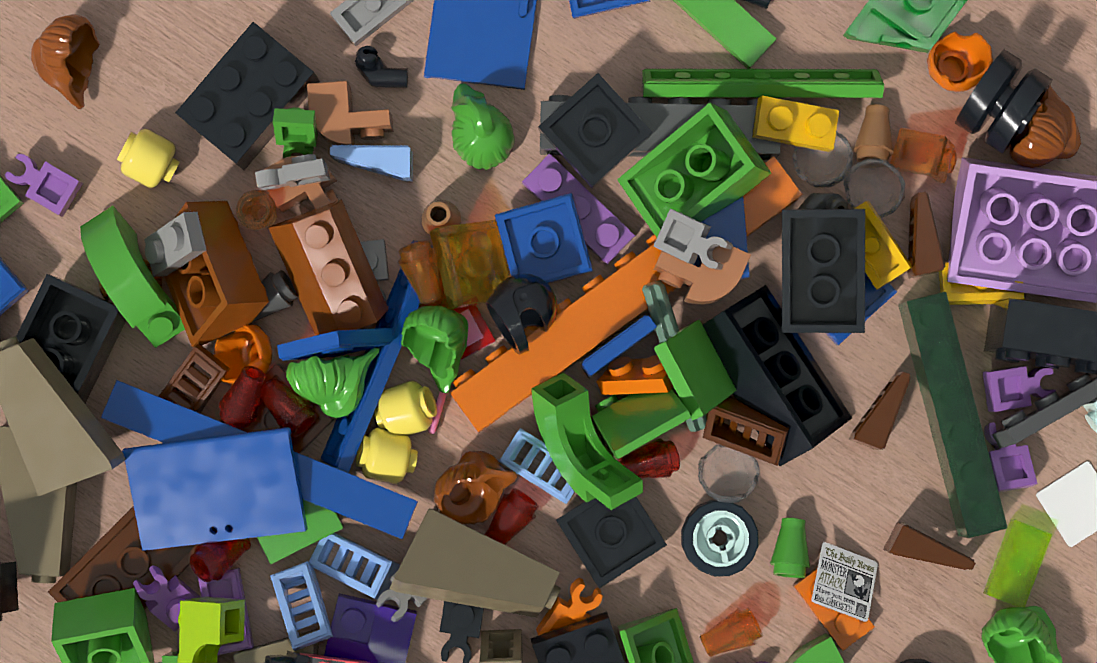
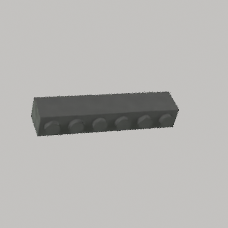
M552 95L549 96V101H541L540 124L571 96ZM649 97L628 98V103L626 104L653 132L628 157H645L707 104H692V99L681 97L669 98L668 104L652 103V98ZM724 98L707 100V104L712 103L728 111L763 160H769L773 156L776 159L778 158L781 143L752 138L758 99L748 100L747 105H731V100ZM540 132V155H548L549 153L551 155H561Z

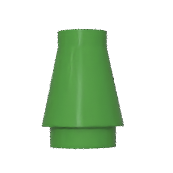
M782 518L781 528L770 564L774 565L773 575L805 578L806 569L810 568L805 520Z

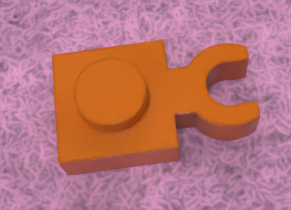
M577 578L570 587L571 597L568 602L560 597L556 598L552 608L548 610L537 626V635L539 636L592 617L586 612L595 609L601 603L603 597L601 589L596 587L590 596L582 597L580 593L583 591L585 584L583 579Z

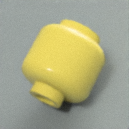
M142 129L137 134L131 132L117 158L118 161L122 162L121 172L125 176L149 188L156 187L162 179L170 182L180 161L173 158L176 151L175 144L149 129Z
M408 381L385 389L379 399V406L374 411L376 422L380 428L387 429L391 434L410 436L425 431L431 426L433 417L437 415V406L434 396L428 387H422L415 381Z
M375 428L368 436L364 435L357 451L356 466L361 467L362 473L367 479L397 484L404 479L406 473L414 472L418 451L411 449V439L409 436L395 435L389 433L387 429Z

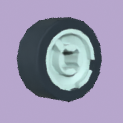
M710 500L696 506L686 517L681 529V545L687 559L699 571L714 577L731 576L743 571L754 559L759 546L758 529L753 517L742 506L727 500ZM716 530H722L727 535L726 542L721 546L715 545L711 540Z

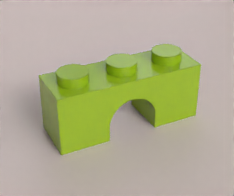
M199 597L180 600V613L178 616L180 627L179 654L177 663H217V655L221 645L243 641L245 599Z

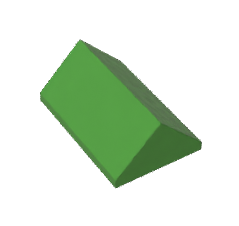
M677 608L618 625L629 663H694Z

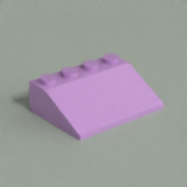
M962 157L954 197L947 282L1097 303V176L1036 167L1029 168L1015 164Z

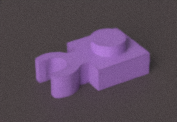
M17 154L15 158L25 164L26 171L21 176H16L7 171L5 174L6 178L20 186L31 185L25 196L63 217L83 183L46 161L39 171L33 159L24 154Z
M1026 366L983 372L988 411L998 412L1032 406L1030 394L1034 397L1042 398L1055 392L1056 390L1053 389L1043 390L1040 386L1041 378L1045 375L1054 374L1053 369L1035 368L1028 375Z
M995 423L986 425L984 427L985 438L995 448V451L985 454L994 493L1028 488L1038 484L1028 445L1017 447L1014 444L999 448L992 436L993 433L997 432Z
M152 565L149 570L155 579L154 582L150 585H143L140 581L135 580L133 585L140 598L147 600L145 603L149 611L175 632L180 628L178 624L180 600L199 598L200 596L176 575L167 582L162 570Z

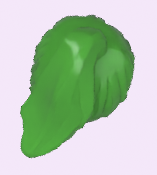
M465 83L459 84L454 91L451 106L455 115L451 132L453 148L469 166L477 169L484 168L485 170L496 167L506 161L510 155V150L514 146L515 138L510 120L494 105L487 103L482 92L473 90Z
M423 306L410 312L406 317L401 333V344L409 349L420 364L430 368L439 391L448 393L451 383L458 375L460 361L467 346L468 321L462 314L446 307Z
M374 347L364 355L355 357L346 355L326 361L314 355L299 363L290 362L287 367L286 378L298 395L309 402L318 404L322 412L327 416L334 418L345 417L357 408L363 396L366 372L371 361L379 353V348Z
M1028 606L1001 609L982 628V643L988 652V656L995 663H1063L1057 647L1056 629L1045 610L1041 607Z

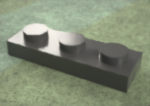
M1086 373L1067 383L1066 385L1070 391L1058 396L1055 391L1035 401L1034 404L1037 409L1026 415L1021 410L1003 419L1001 422L1004 428L992 434L999 448L1022 441L1096 399L1097 377L1091 379L1090 375Z

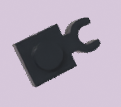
M444 601L439 632L449 633L451 636L450 640L444 644L441 650L442 661L447 662L451 648L459 647L464 652L463 663L470 662L472 649L467 639L468 637H480L484 608Z

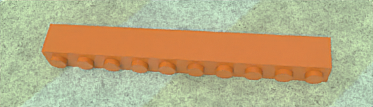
M774 156L767 162H764L771 171V174L743 196L746 237L781 213L783 209L792 205L803 195ZM655 235L646 240L649 248L636 256L631 251L614 264L617 271L611 276L604 279L600 274L584 285L581 289L585 295L574 303L569 298L557 305L556 318L547 332L541 330L540 327L532 325L525 328L529 351L519 355L512 348L508 350L503 345L485 358L489 365L481 371L475 373L471 368L452 382L456 389L450 392L451 396L479 433L531 396V388L561 374L648 310L642 288L650 282L658 281L661 274L653 270L662 250L653 247L657 239ZM663 282L668 295L677 289Z

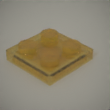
M496 220L444 226L429 231L449 309L486 303L498 284L511 276Z

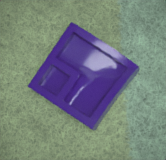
M339 593L331 624L333 637L328 638L324 656L363 660L370 663H405L417 611L407 609L399 621L393 622L391 618L398 611V606L384 603L381 607H378L376 601Z

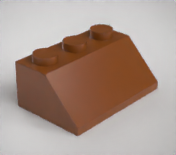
M342 199L268 228L315 336L337 330H357L378 322L388 311V306Z
M228 201L186 202L175 216L176 218L183 212H198L206 245L205 252L171 274L164 276L192 347L198 343L201 345L207 344L250 324L269 302L266 289L261 283L253 264L252 255L246 247L238 222L231 211Z

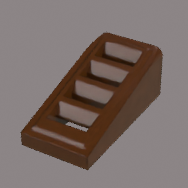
M926 191L914 195L910 202L908 261L912 268L907 271L908 279L938 273L945 268L931 203Z
M198 343L158 397L201 414L230 368ZM195 364L199 365L203 370L212 376L211 379L207 378L203 373H201L197 368H195ZM187 377H189L193 382L200 386L202 390L199 389L195 384H193L189 379H187ZM179 390H180L182 393H184L188 398H190V399L193 401V403H192L189 399H187L184 395H182V394L179 392Z
M902 371L896 373L890 379L852 431L849 440L875 450L885 449L911 379L909 373Z
M728 397L709 411L702 438L778 466L789 429L736 399ZM724 419L731 420L730 425L724 423ZM739 424L745 426L743 433L737 430ZM753 429L759 431L757 441L751 438ZM767 434L774 436L772 448L765 446Z
M901 522L899 524L896 523L883 549L893 555L963 570H973L976 564L974 559Z

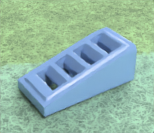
M332 145L330 147V156L339 163L402 181L413 182V152L408 145Z
M520 428L499 462L565 504L568 503L575 492L567 482L561 491L554 487L561 477V473L557 468L548 482L541 479L552 458L544 442ZM527 441L533 446L521 465H519L514 460ZM539 450L546 453V456L533 474L527 469Z
M336 533L319 540L309 560L313 568L374 599H378L384 591L390 588L392 584L390 579L401 565ZM337 543L341 546L331 566L325 563L334 544ZM351 550L354 554L344 573L340 570ZM364 558H367L369 561L360 580L355 577ZM379 565H381V567H380V569H379V571H378V574H377V576H376V578H375V580H374V582H373V584H372V586H371L370 584H371V582H372V580H373V577H374V575H375V573H376V571H377Z
M308 561L270 575L294 651L333 637L314 568ZM307 584L306 589L289 595V589ZM309 596L311 597L312 601L292 608L291 603ZM313 609L315 610L316 615L296 622L295 616ZM319 623L320 630L302 637L299 636L298 630Z

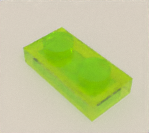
M1011 519L983 594L1016 607L1025 608L1052 534Z

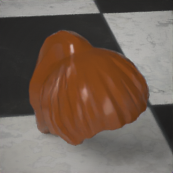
M78 14L56 18L42 32L41 36L35 40L31 49V61L41 79L59 91L77 109H82L85 106L84 91L88 88V78L94 61L93 53L100 45L92 24L86 17Z
M1051 85L1040 102L1042 104L1036 114L1033 115L1028 126L1010 144L1009 154L1021 166L1035 168L1048 164L1055 159L1071 158L1077 154L1081 145L1080 132L1075 116Z
M468 451L461 457L458 464L450 466L436 481L434 491L435 506L439 513L461 524L475 525L476 523H484L497 509L504 488L516 481L517 474L514 471H505L494 455L485 451Z

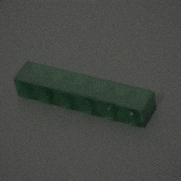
M942 292L901 303L898 307L958 536L972 538L1008 529L947 293Z

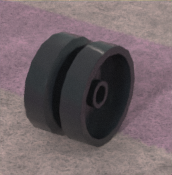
M1005 49L1001 51L983 75L955 121L956 125L974 134L984 127L990 117H993L994 121L985 135V143L1002 154L1008 149L1018 133L1022 134L1028 126L1033 115L1036 114L1042 104L1040 102L1053 81L1052 78L1039 70L1032 69L1026 73L1017 86H1014L1013 83L1022 69V60Z

